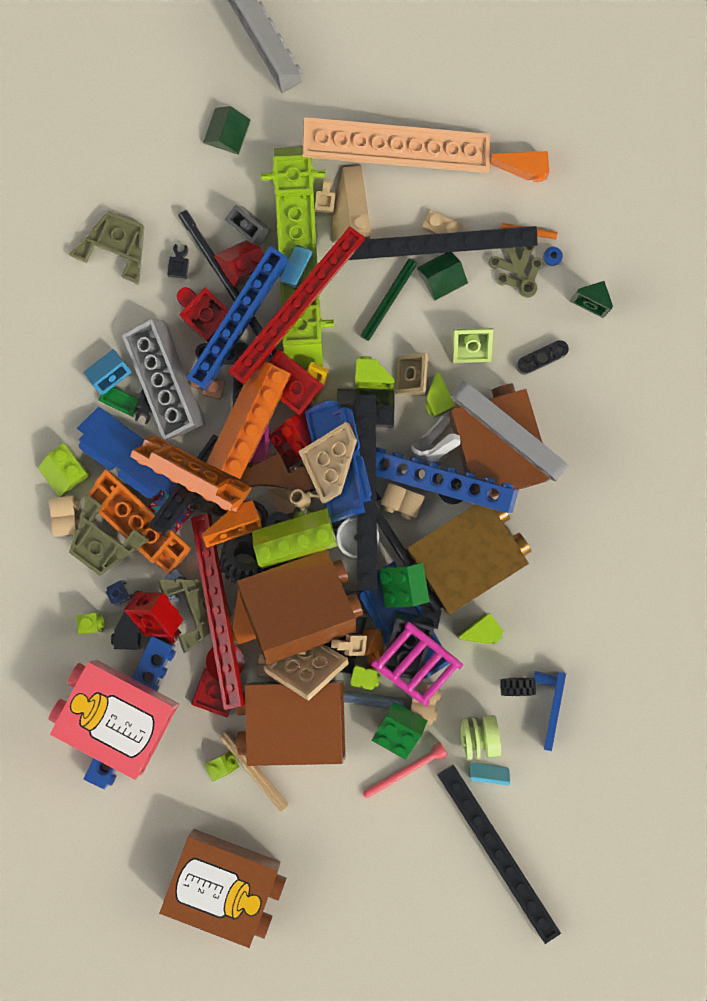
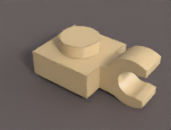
M324 178L323 190L316 193V212L334 213L336 194L330 192L331 179Z
M363 634L346 635V640H332L331 648L345 650L344 654L348 656L365 655L367 636Z

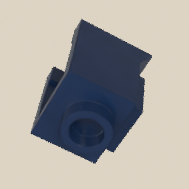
M120 580L106 587V594L111 604L118 606L132 598L133 594L129 595L124 586L127 584L125 580Z

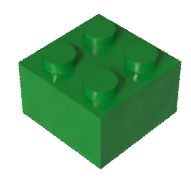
M423 563L394 565L379 569L385 608L413 607L429 602Z
M393 701L379 723L371 741L406 760L421 738L428 720Z

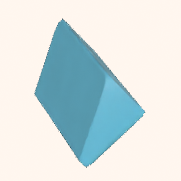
M295 246L279 281L297 289L313 255L312 251Z
M479 763L470 764L469 778L471 781L510 785L509 768Z

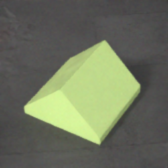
M493 328L454 329L452 334L453 363L491 362Z

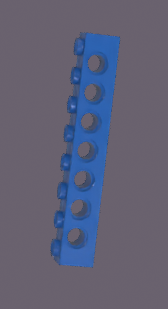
M269 246L187 376L190 382L205 391L208 390L288 263L286 255Z
M376 447V476L501 512L513 513L519 491L513 488V484L502 482V485L494 483L495 479L483 477V480L478 479L474 473L465 472L460 474L457 473L458 469L446 467V469L439 468L440 464L428 462V464L421 463L422 459L416 457L406 459L403 458L404 454L398 452L388 454L386 449ZM386 459H388L389 461V467L387 469L384 467V461ZM403 464L407 466V471L405 474L401 471V467ZM420 469L425 471L423 479L419 477ZM438 474H441L443 476V482L441 484L437 482ZM456 479H460L461 481V487L459 489L455 487ZM475 484H478L480 486V492L478 494H475L473 492V486ZM494 489L499 492V497L496 500L491 495Z
M152 636L132 678L158 691L159 686L157 684L159 679H163L168 669L165 667L168 661L173 660L176 654L174 650L176 645L166 642L157 636ZM155 654H159L162 658L159 665L153 662ZM146 672L152 673V682L145 680L144 675ZM93 758L83 780L105 790L109 785H113L117 777L115 775L116 770L111 767L109 771L104 770L102 762Z

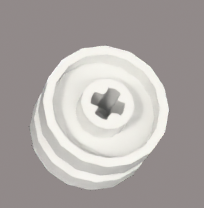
M354 516L342 522L337 531L336 539L341 552L350 559L357 560V541L354 540L357 534V516ZM377 529V546H378L379 533H378V529Z

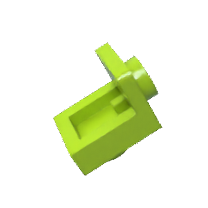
M230 750L204 764L212 782L229 775L239 768L237 760Z

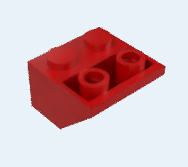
M305 413L302 416L297 414L290 417L269 435L278 453L284 456L289 468L302 460L298 451L312 443Z

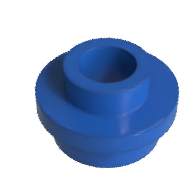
M557 247L547 248L543 256L544 261L551 266L558 265L563 258L562 251ZM555 253L557 257L552 258L550 254Z

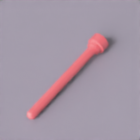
M441 742L434 745L430 753L365 790L363 796L369 798L435 758L443 759L447 757L448 754Z

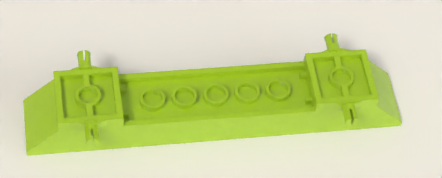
M303 147L274 148L272 172L261 173V181L273 180L275 185L278 251L286 255L287 260H289L295 246L311 250L313 253L298 285L299 287L318 264L313 183L315 178H326V170H314L312 158L302 157ZM280 282L281 307L296 290V288ZM319 296L283 338L284 353L303 368H308L311 362L323 366L321 333L323 328L334 327V319L322 320Z

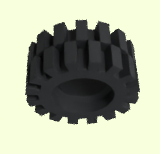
M500 679L501 696L536 695V679Z

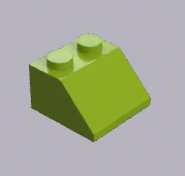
M360 356V359H356L355 388L393 390L394 378L376 359H372L371 356Z
M62 443L50 452L38 466L39 471L59 497L65 496L91 476L71 447L65 443Z
M485 613L455 636L464 641L484 644L493 643L494 645L503 638L501 635L504 631L491 613Z

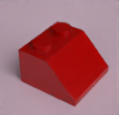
M245 240L215 254L214 258L234 288L249 280L263 258L264 253L259 246Z

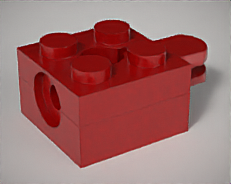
M188 287L181 288L177 293V300L185 309L179 314L180 318L206 343H209L229 309L206 287L198 295Z
M136 592L124 608V611L144 636L163 637L166 642L175 643L178 639L177 637L182 633L178 627L184 619L164 593Z

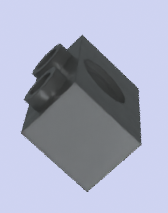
M235 204L225 219L226 222L253 244L261 245L271 231L267 225L240 205Z

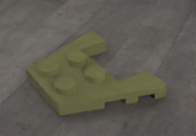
M108 211L93 227L92 232L81 240V244L71 251L70 256L87 263L94 246L126 258L128 263L121 277L138 285L140 282L145 227L140 223Z
M87 495L69 553L100 576L148 542L149 538L137 529H133L123 544L92 522L103 504L91 495Z
M159 580L157 582L161 593L170 596L183 592L196 628L194 631L178 636L183 653H186L211 633L202 580ZM227 603L228 612H229V617H230V616H232V614H231L230 608H229L228 603Z

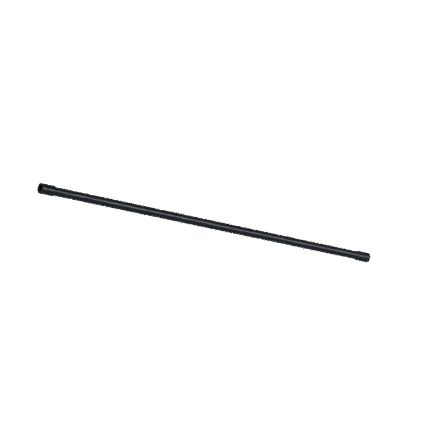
M188 210L182 211L178 215L186 230L190 232L235 302L240 294L236 287L233 288L214 258V252L197 228ZM254 316L249 326L255 335L258 336L263 328ZM276 348L269 354L271 359L277 352ZM310 404L306 410L312 408V404ZM377 506V524L403 564H414ZM427 584L428 605L434 613L442 608L443 605Z

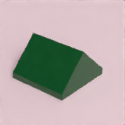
M232 106L215 108L203 143L239 155L251 120Z
M452 252L444 253L417 267L434 301L468 284L462 263Z
M605 281L579 288L570 300L571 303L601 318H604L613 308Z

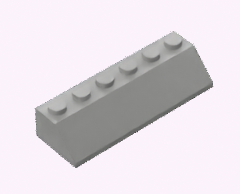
M228 0L281 92L284 93L302 83L301 68L292 61L293 55L289 48L285 49L283 45L284 40L280 33L275 32V25L270 17L267 18L265 15L266 10L262 2L258 3L257 0Z
M151 319L123 334L122 337L163 440L190 433L204 426V420L164 320Z

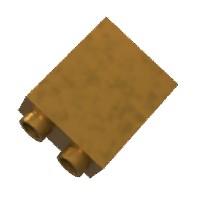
M475 504L406 548L415 564L423 563L426 582L438 597L446 614L450 615L529 564L525 556L532 551L527 541L519 532L511 536L504 525L505 522L510 520L508 513Z

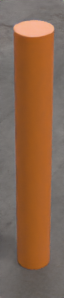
M507 223L501 224V229L524 227ZM537 229V237L557 239L558 232Z

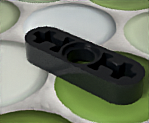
M558 340L520 358L516 364L517 371L522 375H527L564 358L569 351L568 344L565 341ZM557 345L564 348L562 354L557 352L551 355L550 353L557 348ZM545 353L548 359L546 362L541 363L538 361L537 355ZM532 360L534 361V363L528 367V370H526V368H521V365L523 364L522 361H524L525 363H529Z

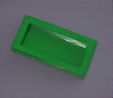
M113 387L101 395L98 401L134 417L138 409L136 405L139 399Z

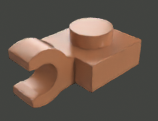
M215 378L207 391L192 382L190 383L192 388L203 390L202 396L221 400L225 380Z

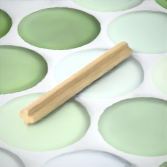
M226 731L220 737L222 742L279 811H283L288 806V803L258 766H247L246 755H238L237 741L229 731Z

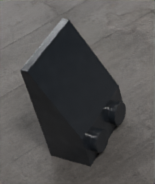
M395 610L389 628L385 651L405 630L404 626L408 621L432 638L435 628L433 619ZM411 634L384 666L393 672L420 642V639ZM426 646L399 677L412 679L424 665L429 646Z

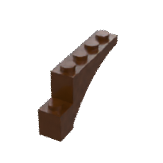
M280 453L270 454L266 457V460L252 463L249 469L244 471L241 480L233 476V478L250 487L270 486L292 491L300 489L304 493L316 490L306 467L299 465L293 468V472H291L284 456Z

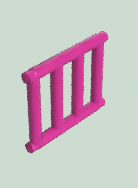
M408 621L404 626L405 630L378 660L375 659L371 665L415 700L427 707L430 703L429 699L457 668L461 669L463 667V663ZM411 634L415 635L420 639V642L392 672L385 667V663ZM426 646H429L435 653L409 683H406L399 676ZM443 657L451 664L422 695L414 688Z

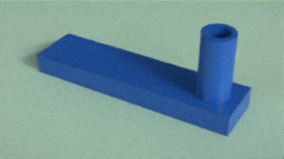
M534 671L533 678L536 679V683L555 687L544 750L552 751L566 673L558 672L557 676Z

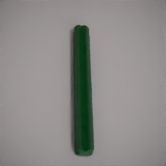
M409 258L361 333V337L366 341L371 339L417 266L413 259Z

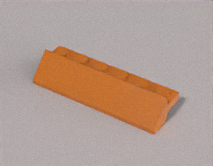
M265 361L243 385L206 464L241 480L283 394V390L291 375L289 372Z
M155 435L146 438L141 447L132 450L130 456L137 460L139 464L146 465L152 468L154 472L169 477L172 482L180 483L187 490L202 495L205 500L215 502L224 510L236 512L252 488Z
M105 469L95 481L94 487L87 494L103 504L98 513L126 539L133 529H137L149 538V541L137 550L151 563L155 562L167 574L174 571L182 560L187 557L191 547L172 529L164 537L149 528L148 524L156 514L108 469Z

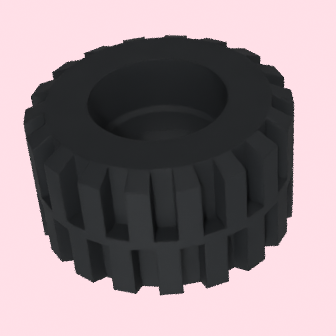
M252 533L224 542L221 550L220 566L221 572L225 573L227 580L231 578V582L235 584L238 580L267 571V568L262 569L258 565L253 547ZM247 554L255 561L244 564L239 562L235 556Z

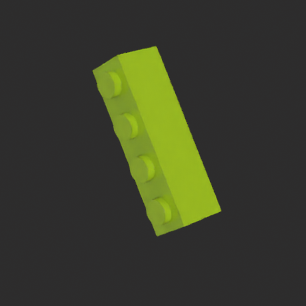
M327 508L252 531L256 559L262 569L338 546Z

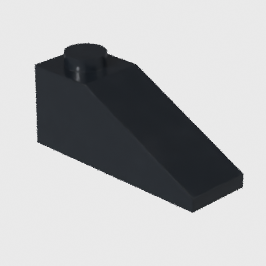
M124 611L114 633L111 635V644L114 645V649H141V631Z

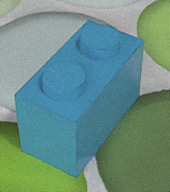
M112 349L83 373L94 388L103 395L131 374L132 371L118 353Z

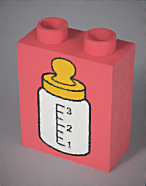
M99 660L90 661L86 666L78 663L67 682L68 685L74 687L67 702L59 699L50 712L48 720L55 723L50 735L136 780L144 773L180 703Z

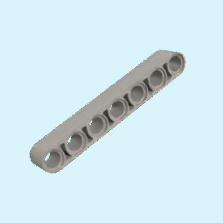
M462 381L450 395L458 405L551 480L556 482L568 468V464L466 381Z

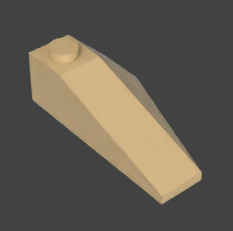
M361 165L343 167L331 221L333 243L337 242L349 226L363 235L365 239H370L371 230Z

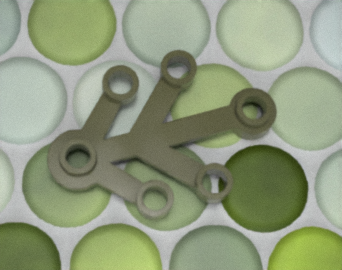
M532 246L531 250L523 247L520 261L514 248H505L511 263L500 260L498 256L490 258L489 266L492 269L501 268L517 274L519 280L508 277L506 273H500L497 277L499 285L507 284L515 287L526 298L535 295L537 292L535 278L538 270L543 265L540 258L532 260V269L528 278L524 271L535 246ZM497 260L498 264L493 265L491 261ZM537 261L540 263V266L535 267L533 263ZM499 277H505L506 281L501 282ZM529 286L531 290L525 291L524 287Z

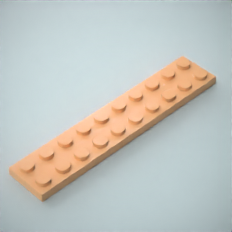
M304 117L302 157L488 173L490 170V134Z

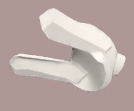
M441 415L438 421L422 438L413 442L411 450L416 458L422 459L421 463H440L449 456V451L460 445V436L454 433L447 435L435 447L432 444L449 425L450 418L448 416Z

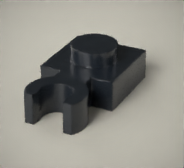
M175 244L173 246L175 257H169L167 276L187 279L189 259L184 257L188 254V247L184 245V250L178 252V245Z
M142 389L136 408L141 410L137 412L135 421H138L139 416H144L146 418L145 424L147 425L151 418L149 412L152 413V410Z

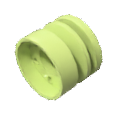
M482 716L480 726L477 725L475 717H471V727H469L467 718H462L460 738L466 759L472 760L473 750L475 751L476 759H480L482 749H484L487 758L500 757L501 742L496 716Z

